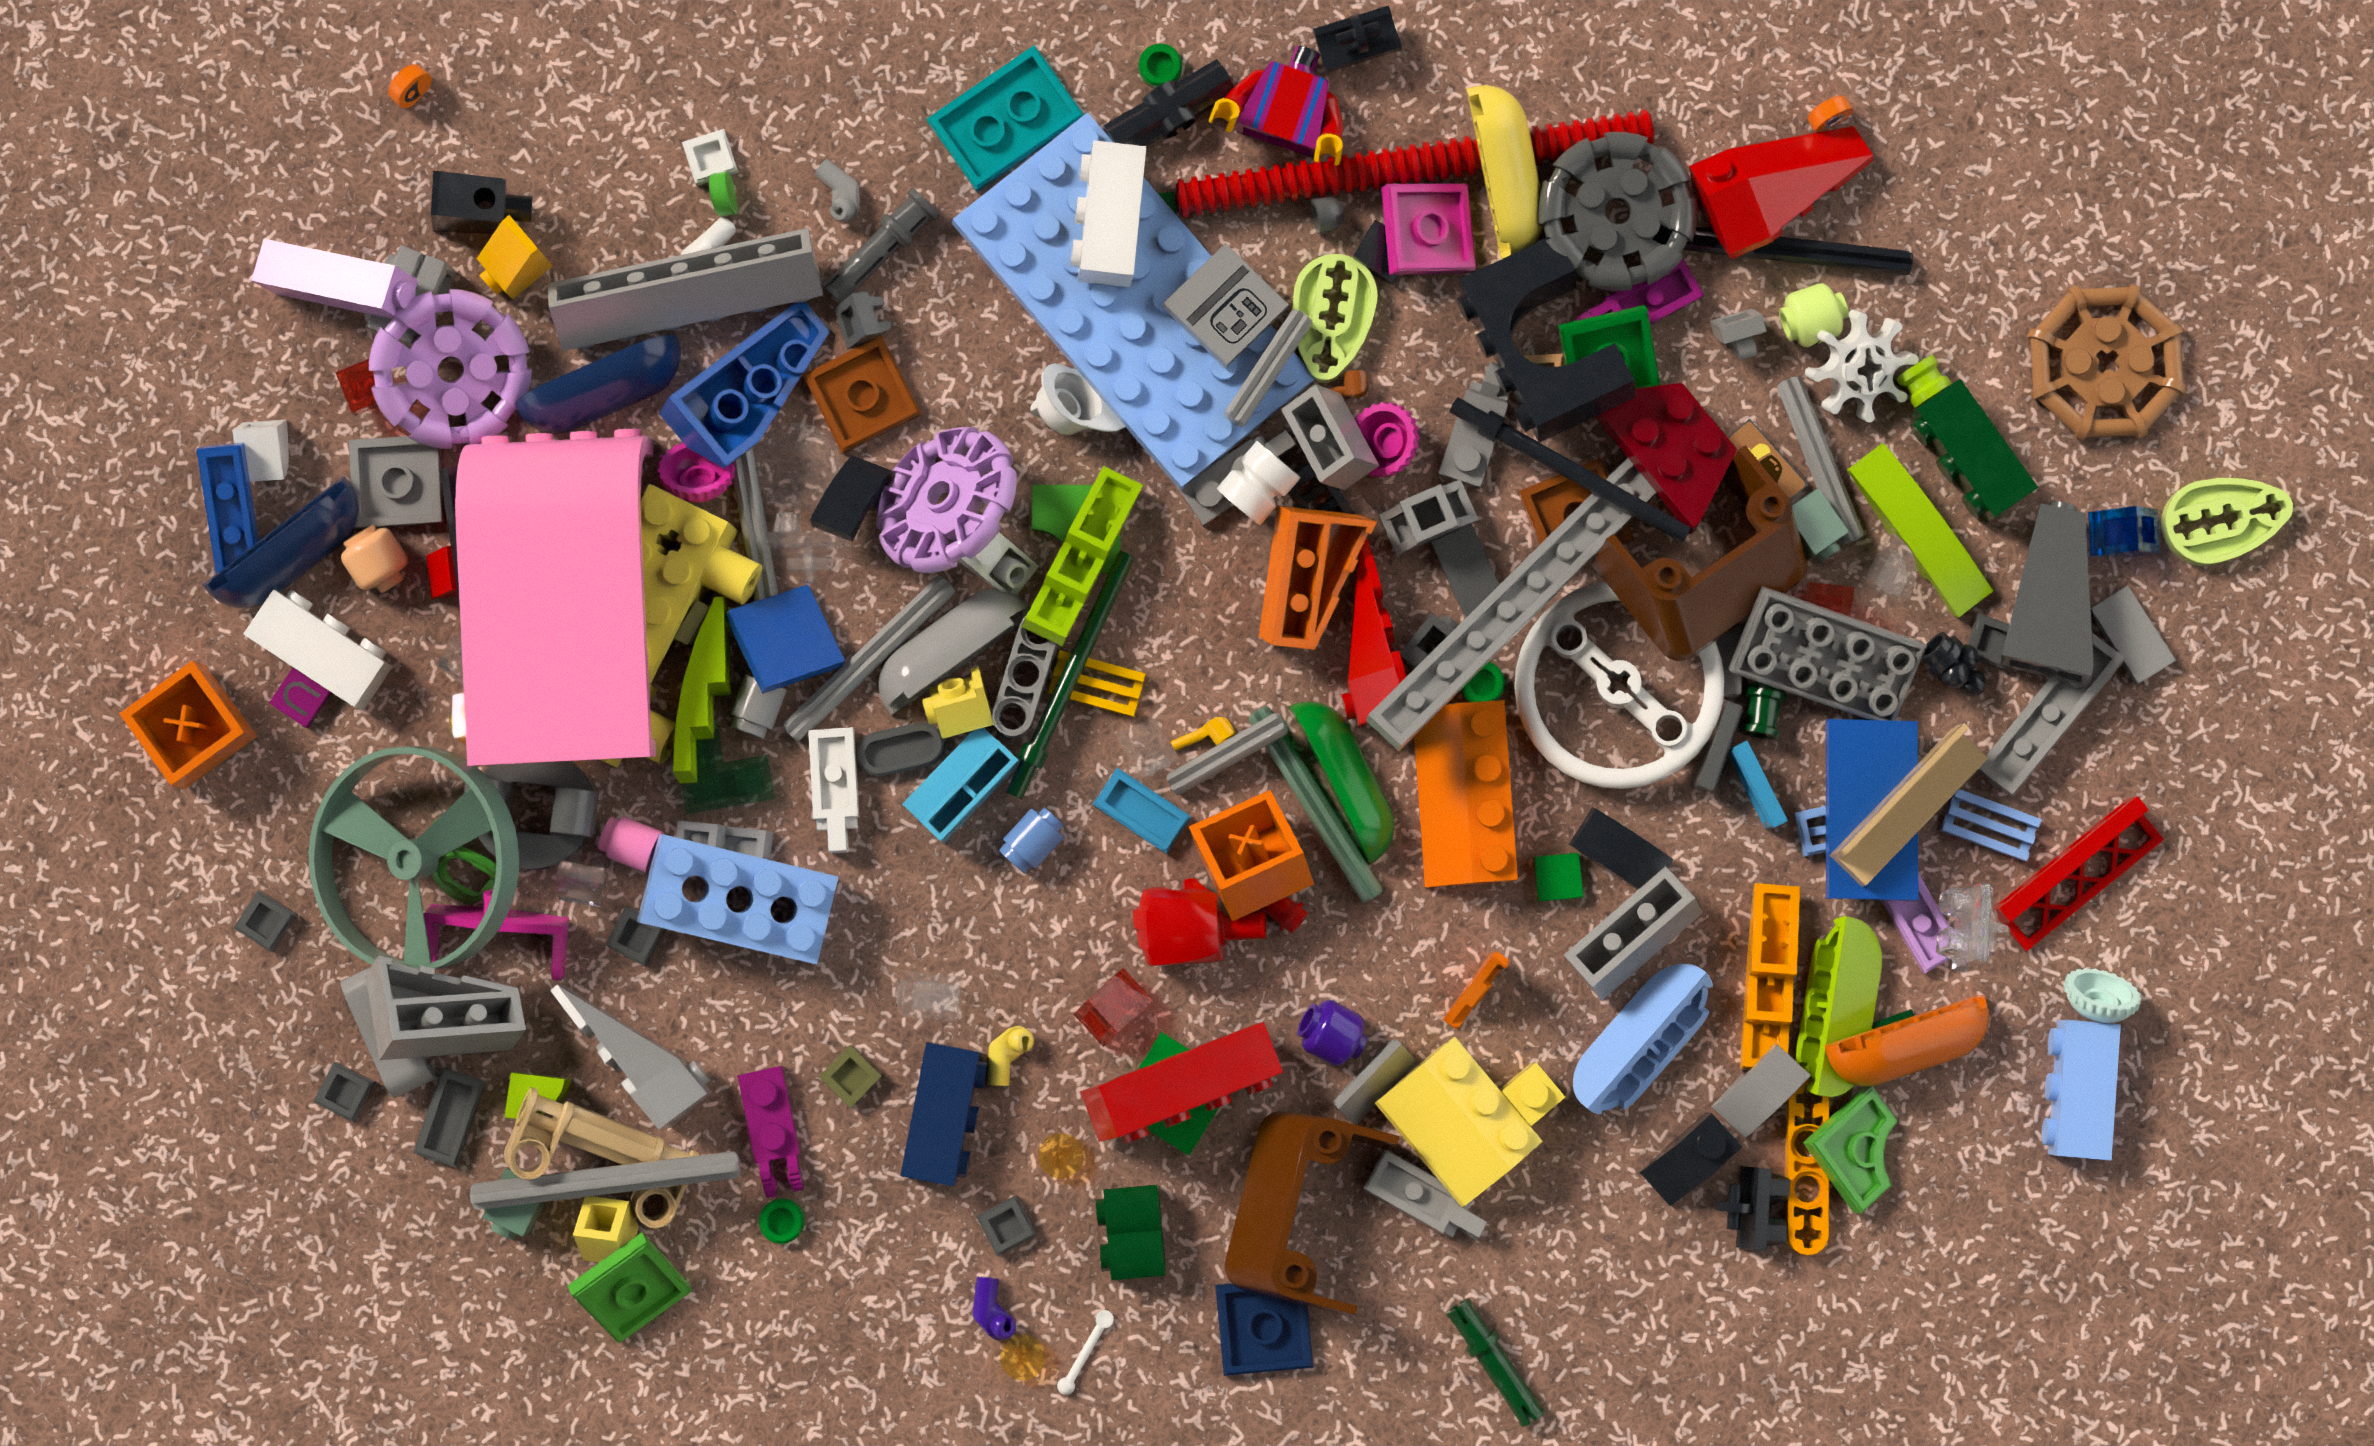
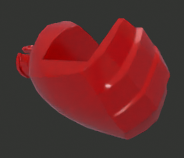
M1196 878L1184 879L1181 890H1172L1165 887L1143 889L1139 907L1133 910V925L1137 933L1138 946L1143 951L1147 965L1150 966L1219 962L1224 959L1227 941L1267 939L1265 911L1250 913L1232 921L1229 914H1225V910L1222 909L1220 896L1205 888Z

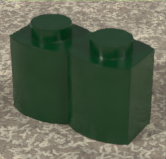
M1159 1184L1103 1189L1104 1198L1096 1199L1098 1226H1106L1108 1244H1100L1102 1272L1110 1271L1111 1281L1166 1276Z

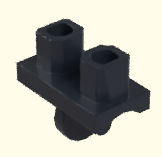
M1389 5L1313 29L1314 38L1326 73L1402 50V44L1397 34Z
M1741 1166L1740 1185L1729 1184L1728 1201H1715V1210L1727 1212L1726 1229L1737 1230L1736 1247L1766 1251L1767 1246L1786 1243V1220L1768 1217L1769 1201L1787 1202L1790 1192L1789 1178L1771 1173V1169Z

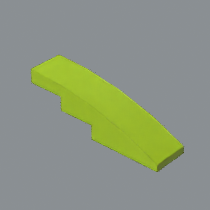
M1881 443L1847 469L1893 540L1901 544L1923 578L1930 581L1953 616L1961 617L1993 592V589L1946 521L1886 444Z
M1105 466L1102 467L1074 519L1037 597L1024 619L1023 628L1063 646L1142 490V484Z
M724 596L714 597L696 637L682 683L675 723L673 773L679 783H697L696 739H714L713 696L731 695L730 626L726 619L729 608Z

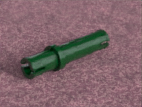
M1468 1297L1460 1301V1306L1454 1305L1445 1314L1450 1318L1468 1346L1465 1350L1469 1356L1477 1358L1519 1420L1521 1427H1525L1531 1424V1418L1534 1421L1540 1418L1545 1413V1409L1541 1407L1497 1342L1500 1337L1495 1329L1489 1330Z

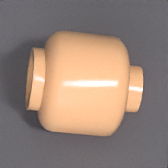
M372 524L343 542L346 549L341 554V561L360 589L370 590L377 587L380 593H383L403 580L400 571L408 564V557L389 529L379 528L376 530Z

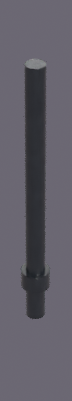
M1459 397L1453 402L1449 412L1478 428V434L1492 442L1498 439L1681 543L1687 538L1691 530L1690 526L1506 424L1507 419L1492 410L1486 413Z

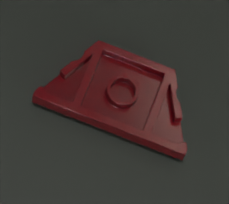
M1683 383L1635 388V398L1595 416V418L1677 519L1691 527L1689 533L1692 534L1696 531L1737 452V448Z

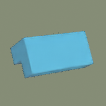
M985 728L973 730L902 805L938 840L945 844L1015 771L1020 761Z

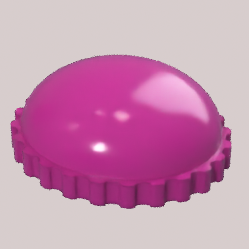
M1380 402V404H1372L1370 408H1365L1362 414L1357 415L1356 423L1379 464L1377 468L1368 473L1372 477L1386 478L1387 476H1394L1396 472H1402L1405 466H1409L1410 461L1415 457L1416 450L1419 448V427L1415 424L1416 419L1411 417V412L1406 411L1404 406H1399L1396 403Z
M683 442L680 445H674L670 450L668 449L666 454L661 456V461L658 462V475L661 485H664L665 490L691 503H703L717 498L727 490V487L732 484L731 480L735 477L734 463H731L724 469L687 448Z

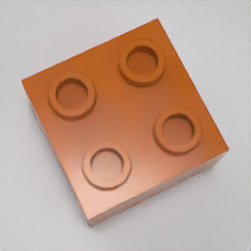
M193 660L119 713L171 786L187 789L258 737L209 668Z
M1271 790L1189 826L1200 858L1232 921L1314 885L1305 855Z

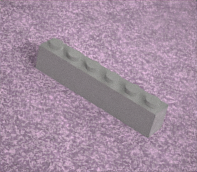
M809 228L548 283L549 310L562 351L575 348L587 349L598 343L617 339L629 340L640 334L659 330H676L687 324L702 321H718L734 314L748 311L761 312L772 306L791 302L803 303L814 297L823 296L819 266Z

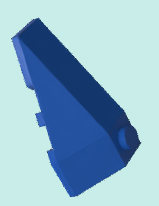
M806 302L794 303L669 396L659 414L687 448L725 469L759 443L830 331Z

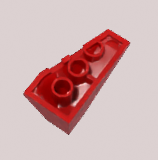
M1850 126L1730 148L1690 165L1689 169L1693 197H1697V205L1732 260L1772 243L1783 234L1782 228L1798 215L1802 218L1813 210V203L1828 191H1837L1873 162L1874 157L1856 128Z
M1369 539L1365 540L1357 556L1347 677L1348 693L1341 694L1347 720L1355 718L1357 728L1370 725L1366 721L1368 714L1406 678L1400 651L1394 652L1393 626L1387 609L1382 606L1383 591Z

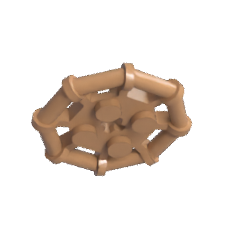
M2130 284L2128 287L2080 289L2077 285L2070 287L2066 290L2067 295L2035 329H2030L2028 332L2027 340L2031 344L2033 390L2029 393L2033 401H2040L2075 433L2074 438L2084 441L2086 437L2134 436L2137 439L2147 436L2149 427L2178 396H2183L2186 392L2187 385L2183 382L2181 334L2184 332L2181 324L2176 325L2139 291L2140 286ZM2121 305L2117 317L2092 318L2087 309V306ZM2131 309L2159 334L2146 338L2128 321ZM2075 312L2081 325L2066 341L2054 337L2053 335ZM2163 343L2165 377L2153 374L2154 355L2152 347ZM2049 348L2060 352L2062 362L2061 378L2050 382ZM2098 352L2104 355L2112 353L2116 357L2114 364L2117 370L2115 373L2109 369L2102 373L2096 368L2100 363L2096 357ZM2147 384L2160 389L2138 413L2132 400ZM2066 387L2085 405L2082 414H2079L2055 391ZM2120 407L2126 419L2093 420V414L2096 408Z

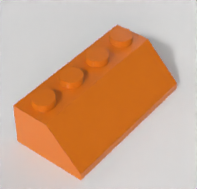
M1505 700L1445 705L1414 736L1425 888L1514 882L1518 880Z

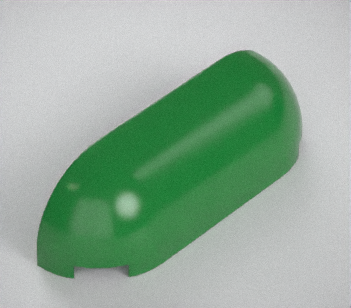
M1314 701L1290 705L1289 708L1371 865L1386 852L1394 834L1392 809L1348 723L1338 711L1326 704Z

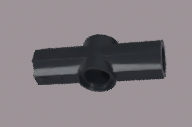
M1216 59L1178 82L1171 80L1156 87L1142 99L1141 104L1122 113L1119 117L1103 125L1114 143L1147 147L1162 137L1170 139L1178 135L1176 130L1181 127L1183 130L1190 128L1198 120V116L1212 109L1217 100L1225 98L1234 85L1223 65Z

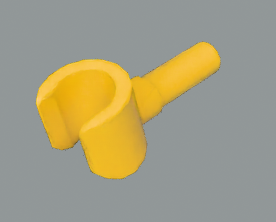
M1215 717L1203 727L1197 729V731L1172 740L1171 745L1174 751L1202 741L1209 736L1217 746L1235 735L1236 731L1227 718Z

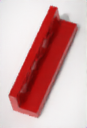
M2138 796L2126 799L1991 909L1992 913L2024 952H2027L2164 840L2144 814L2149 809ZM2134 822L2138 824L2149 838L2136 850L2118 848L2120 833ZM2112 841L2111 847H2105V845ZM2098 851L2111 853L2110 867L2107 874L2102 878L2084 876L2085 862ZM2118 854L2129 855L2117 865ZM2077 869V875H2071ZM2063 879L2076 880L2075 900L2067 906L2050 904L2052 888ZM2083 881L2094 882L2091 887L2083 892ZM2043 897V903L2036 902ZM2029 907L2042 908L2041 926L2027 938L2013 920ZM2049 909L2060 910L2059 913L2048 921Z

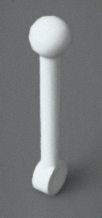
M1102 1310L1097 1314V1324L1068 1375L1058 1381L1057 1389L1061 1394L1069 1395L1074 1391V1381L1104 1328L1110 1327L1114 1321L1110 1311Z

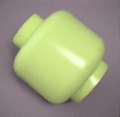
M1818 283L1789 293L1785 298L1784 307L1779 308V317L1784 333L1790 342L1796 340L1800 346L1811 347L1823 343V341L1817 339L1820 331H1827L1833 334L1835 338L1839 337L1843 330V319L1849 317V311L1841 292L1834 294L1828 285Z

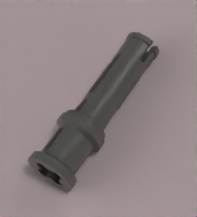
M913 187L908 191L909 197L891 215L884 214L881 217L882 221L879 223L881 227L822 284L840 303L853 294L900 246L903 248L909 247L913 243L912 237L930 219L936 220L940 216L931 204Z

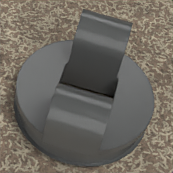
M574 762L490 765L484 772L501 794L511 816L515 785L517 783L555 787L550 832L554 834L543 835L516 831L519 849V868L543 870L561 865L574 857L584 847L589 838L594 837L599 793L593 791L589 779ZM466 782L464 793L470 788ZM492 831L480 836L479 839L486 849L496 857L494 837Z

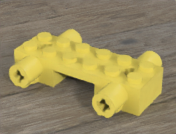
M649 484L641 499V529L651 703L658 690L651 685V682L689 607H693L696 600L702 602L708 589L741 605L745 604L751 598L760 580L762 565L729 549L738 532L729 522ZM677 540L681 544L678 552L667 550V546L671 541L675 542ZM650 710L652 739H656V757L646 758L658 764H663L670 757L674 749L676 722ZM622 758L601 759V761L618 768Z

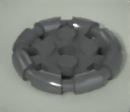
M1608 132L1603 134V138L1589 142V139L1586 138L1577 142L1554 162L1552 167L1555 170L1549 181H1543L1539 193L1538 224L1544 227L1546 237L1551 238L1546 240L1550 247L1561 255L1568 256L1575 269V274L1589 281L1588 286L1606 291H1630L1633 285L1643 282L1651 285L1669 274L1684 258L1681 252L1687 242L1693 241L1698 221L1697 197L1692 198L1688 185L1692 180L1679 159L1666 147H1663L1661 150L1646 142L1648 137L1639 134ZM1608 155L1611 167L1597 172L1594 159ZM1637 157L1652 165L1647 177L1641 170L1631 169ZM1569 179L1581 184L1576 198L1564 190ZM1671 189L1675 203L1662 207L1659 192ZM1612 201L1623 202L1629 209V219L1622 224L1610 222L1605 215V207L1608 203ZM1572 218L1576 232L1564 234L1561 221ZM1660 228L1671 233L1666 245H1661L1652 240ZM1588 246L1604 254L1598 266L1583 258ZM1637 253L1640 265L1627 269L1623 257Z

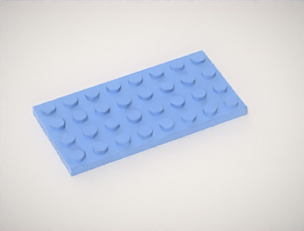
M1087 112L953 218L952 225L1181 491L1315 381V377L1309 373L1306 365L1293 352L1245 426L1235 425L1225 417L1227 407L1277 331L1270 325L1225 369L1162 307L1163 303L1212 256L1144 177L1134 276L1131 287L1077 281L1079 267L1070 265L1073 239L1082 240L1083 224L1075 223L1077 198L1086 197L1087 182L1079 181L1082 154L1090 155L1093 140L1114 143Z

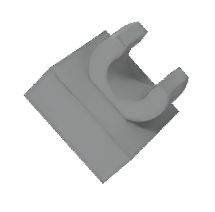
M1750 308L1710 321L1714 338L1723 344L1730 343L1734 357L1738 356L1739 360H1743L1757 355L1752 336L1766 332L1761 313Z

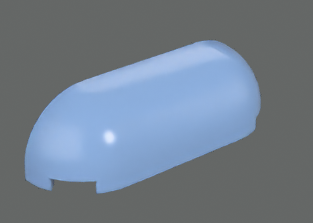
M1676 964L1657 972L1641 987L1580 1058L1573 1076V1089L1581 1104L1593 1113L1602 1114V1111L1613 1109L1617 1106L1626 1109L1644 1093L1705 1022L1709 1014V1010L1705 1008L1708 988L1713 987L1712 980L1707 972L1692 964Z

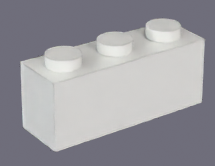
M1093 140L1090 155L1082 154L1079 181L1087 182L1086 197L1077 198L1075 223L1083 224L1082 240L1073 239L1070 265L1079 267L1078 282L1131 287L1134 276L1146 146Z
M273 589L244 632V635L353 707L364 711L393 667L383 660L387 652L366 638L358 644L346 636L350 627L328 613L323 620L309 611L313 603L290 589L285 596Z

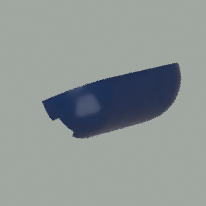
M663 335L647 339L553 379L520 397L515 402L516 411L528 425L539 431L564 434L645 400L663 391L669 386L670 381L675 376L681 358L679 339L676 335Z
M345 476L341 477L203 583L204 589L218 602L239 609H249L263 605L273 589L282 592L339 548L353 534L359 508L357 496L351 483Z

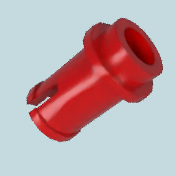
M1288 896L1261 908L1280 924V931L1283 932L1286 929L1291 934L1298 929L1309 914L1303 909L1304 903L1299 902L1297 904Z

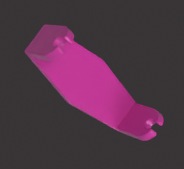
M493 890L484 892V907L431 904L424 912L431 962H435L437 958L439 924L476 929L486 913ZM510 907L509 913L498 932L553 934L551 978L556 981H561L564 978L569 918L513 910Z

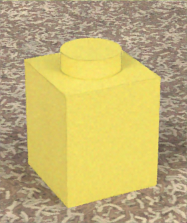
M1537 1062L1530 1063L1499 1089L1529 1126L1535 1124L1565 1098Z
M587 1196L584 1198L573 1237L583 1260L599 1263L636 1237L639 1225L629 1201Z

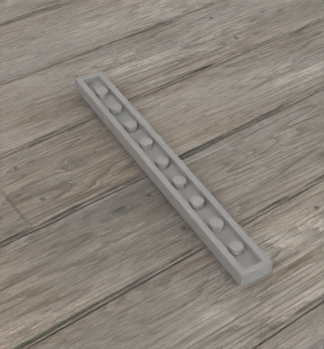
M1629 458L1606 479L1647 503L1657 495ZM1592 493L1368 714L1366 721L1400 751L1599 553L1606 538L1612 534L1616 536L1635 516Z

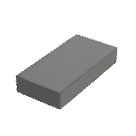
M2128 585L2091 607V617L2110 647L2125 657L2122 666L2135 685L2176 661Z

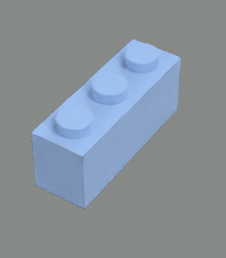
M2057 1020V1028L2050 1029L2048 1053L2049 1055H2055L2054 1072L2048 1073L2046 1076L2045 1098L2046 1100H2052L2050 1118L2044 1119L2042 1125L2043 1145H2048V1155L2112 1160L2121 1024Z

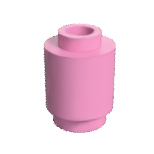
M624 816L621 819L610 817L600 836L598 850L606 852V857L648 873L658 835L664 834V832Z

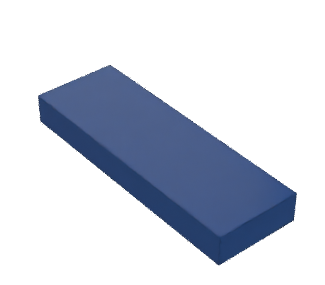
M244 442L201 446L196 449L216 573L259 541Z

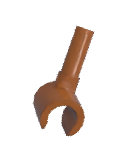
M1364 370L1344 372V386H1337L1330 390L1341 393L1342 397L1362 398L1368 392V375Z

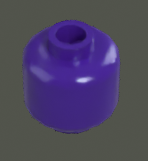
M1325 1000L1319 1005L1312 1004L1309 1006L1298 1027V1036L1302 1037L1303 1049L1308 1054L1333 1066L1343 1065L1351 1057L1357 1059L1363 1052L1368 1036L1363 1033L1364 1020L1362 1016L1333 1000Z

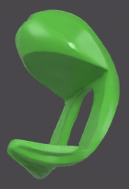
M461 846L439 858L437 870L432 874V877L440 889L451 898L462 903L475 904L483 899L485 891L493 888L496 864L487 857ZM459 858L465 860L490 876L479 892L462 886L450 877L447 872V864L451 859Z

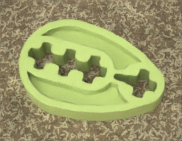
M1328 254L1311 261L1300 272L1294 287L1292 310L1297 309L1312 320V324L1298 344L1297 350L1309 373L1315 377V381L1320 383H1329L1336 380L1353 362L1371 328L1377 304V286L1371 272L1366 266L1354 260L1353 257L1343 254ZM1336 265L1345 266V274L1351 275V280H1343L1341 286V295L1347 296L1348 301H1340L1337 311L1338 316L1344 318V323H1337L1334 330H1329L1326 328V321L1319 319L1320 314L1326 315L1328 313L1330 305L1329 299L1323 298V293H1331L1333 287V278L1326 276V272H1333ZM1326 340L1331 341L1330 357L1332 360L1337 361L1338 364L1337 366H1330L1328 373L1319 372V364L1313 363L1312 359L1313 357L1318 358L1321 356Z
M2215 478L2196 481L2178 490L2166 503L2161 517L2162 534L2169 549L2181 560L2197 566L2216 565L2241 556L2274 536L2291 517L2293 503L2290 496L2284 490L2260 481L2242 478ZM2266 497H2269L2271 503H2279L2281 511L2274 514L2275 520L2271 519L2270 514L2260 513L2251 515L2249 511L2264 505L2267 500ZM2223 507H2226L2228 513H2236L2238 516V520L2231 524L2232 530H2228L2226 523L2217 524L2210 528V535H2207L2204 528H2199L2188 533L2189 540H2185L2183 533L2175 534L2174 526L2180 523L2179 515L2183 516L2186 523H2192L2202 517L2201 512L2203 511L2207 518H2214L2222 514Z

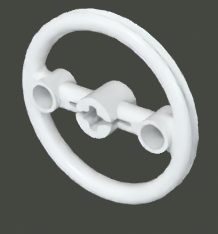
M1601 582L1577 589L1559 599L1540 616L1530 629L1521 647L1515 671L1514 689L1517 709L1524 729L1534 746L1548 762L1564 774L1583 783L1602 788L1627 789L1646 786L1663 780L1681 770L1697 756L1709 740L1718 722L1724 699L1725 679L1722 659L1716 642L1698 653L1703 665L1705 686L1704 699L1696 722L1688 723L1678 712L1667 710L1642 687L1640 673L1634 665L1623 660L1613 661L1587 637L1586 630L1582 624L1575 621V613L1598 603L1620 601L1608 584ZM1575 629L1580 632L1583 639L1578 648L1568 651L1562 649L1557 644V638L1563 630ZM1546 646L1552 647L1561 657L1573 660L1596 681L1599 697L1606 705L1611 708L1627 709L1651 731L1655 743L1664 749V756L1639 767L1625 769L1604 768L1589 764L1561 747L1544 725L1536 705L1534 691L1535 671L1543 648ZM1591 660H1595L1610 676L1618 679L1624 675L1629 677L1627 687L1631 691L1632 696L1628 693L1625 694L1621 690L1616 691L1614 694L1609 692L1612 687L1608 675ZM1634 698H1635V699H1638V700H1639L1645 707H1647L1648 709L1645 710L1644 708H1642V707L1634 700ZM1667 718L1678 721L1682 727L1681 735L1676 740L1664 741L1656 733V727L1660 721Z

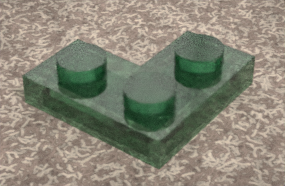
M714 719V739H696L697 783H682L686 814L691 815L776 800L769 756L763 755L725 762L719 723L717 719Z

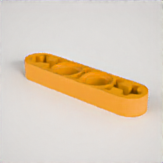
M1810 1078L1786 1101L1785 1177L1790 1179L1789 1197L1787 1202H1785L1787 1243L1791 1249L1804 1255L1817 1254L1823 1250L1829 1236V1178L1813 1156L1804 1157L1795 1149V1139L1799 1133L1807 1130L1814 1133L1829 1119V1097L1819 1095V1103L1811 1104L1810 1118L1820 1117V1126L1808 1123L1795 1126V1116L1804 1118V1105L1796 1103V1094L1804 1093L1805 1086L1811 1082ZM1803 1176L1813 1177L1819 1186L1818 1195L1810 1202H1802L1795 1195V1183ZM1795 1206L1807 1210L1820 1208L1819 1217L1810 1215L1811 1229L1818 1230L1819 1233L1818 1239L1810 1240V1247H1804L1803 1240L1795 1238V1230H1801L1804 1226V1215L1794 1216Z

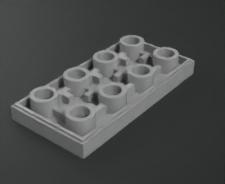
M1761 586L1728 669L1732 673L1869 720L1896 721L1927 645L1922 641Z

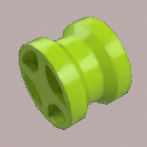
M1933 354L1896 378L1898 384L1901 387H1906L1910 392V402L1914 408L1924 404L1953 384L1948 376L1941 375L1937 369L1938 361Z

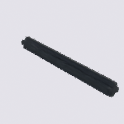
M1696 227L1693 241L1687 242L1683 249L1686 251L1728 255L1711 228ZM1660 228L1652 240L1661 245H1666L1671 233ZM1779 236L1772 243L1739 256L1898 275H1909L1913 267V253L1906 250Z

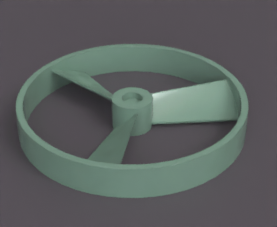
M430 746L386 748L368 754L351 764L332 783L323 797L314 818L310 835V879L318 907L329 928L339 941L360 959L373 965L379 955L392 958V963L413 968H419L420 965L435 968L434 970L451 967L467 960L485 947L500 929L509 913L519 874V849L515 826L507 805L497 788L478 767L467 766V759L453 752ZM404 754H414L435 760L454 771L470 787L417 839L405 837L352 792L358 782L373 768L389 759ZM492 831L496 850V876L486 913L476 930L464 944L446 957L431 962L419 879L431 876L437 870L439 858ZM334 836L386 859L390 872L396 878L409 880L404 961L386 954L371 944L360 933L346 913L334 878L332 861Z

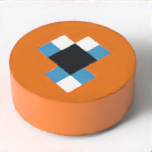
M1837 95L1815 107L1808 114L1807 120L1815 133L1822 132L1844 121L1852 114L1854 109L1846 96Z

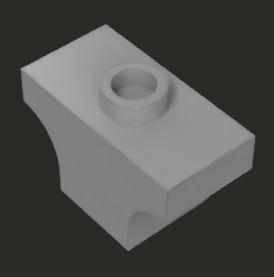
M1461 479L1447 485H1437L1402 500L1395 507L1379 514V518L1396 556L1478 522Z

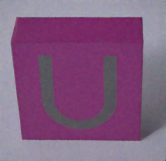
M292 667L269 701V704L309 729L332 695V692Z

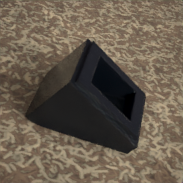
M1374 220L1353 258L1366 266L1371 274L1394 285L1399 275H1389L1385 225Z

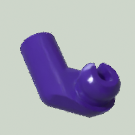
M977 1276L972 1311L973 1319L992 1339L999 1341L1011 1338L1016 1331V1322L996 1302L999 1279Z

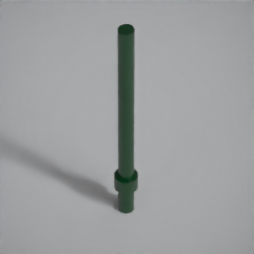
M1119 550L1030 742H1024L1017 757L1021 761L1006 793L1022 800L1036 769H1042L1049 754L1045 750L1133 565L1134 556Z

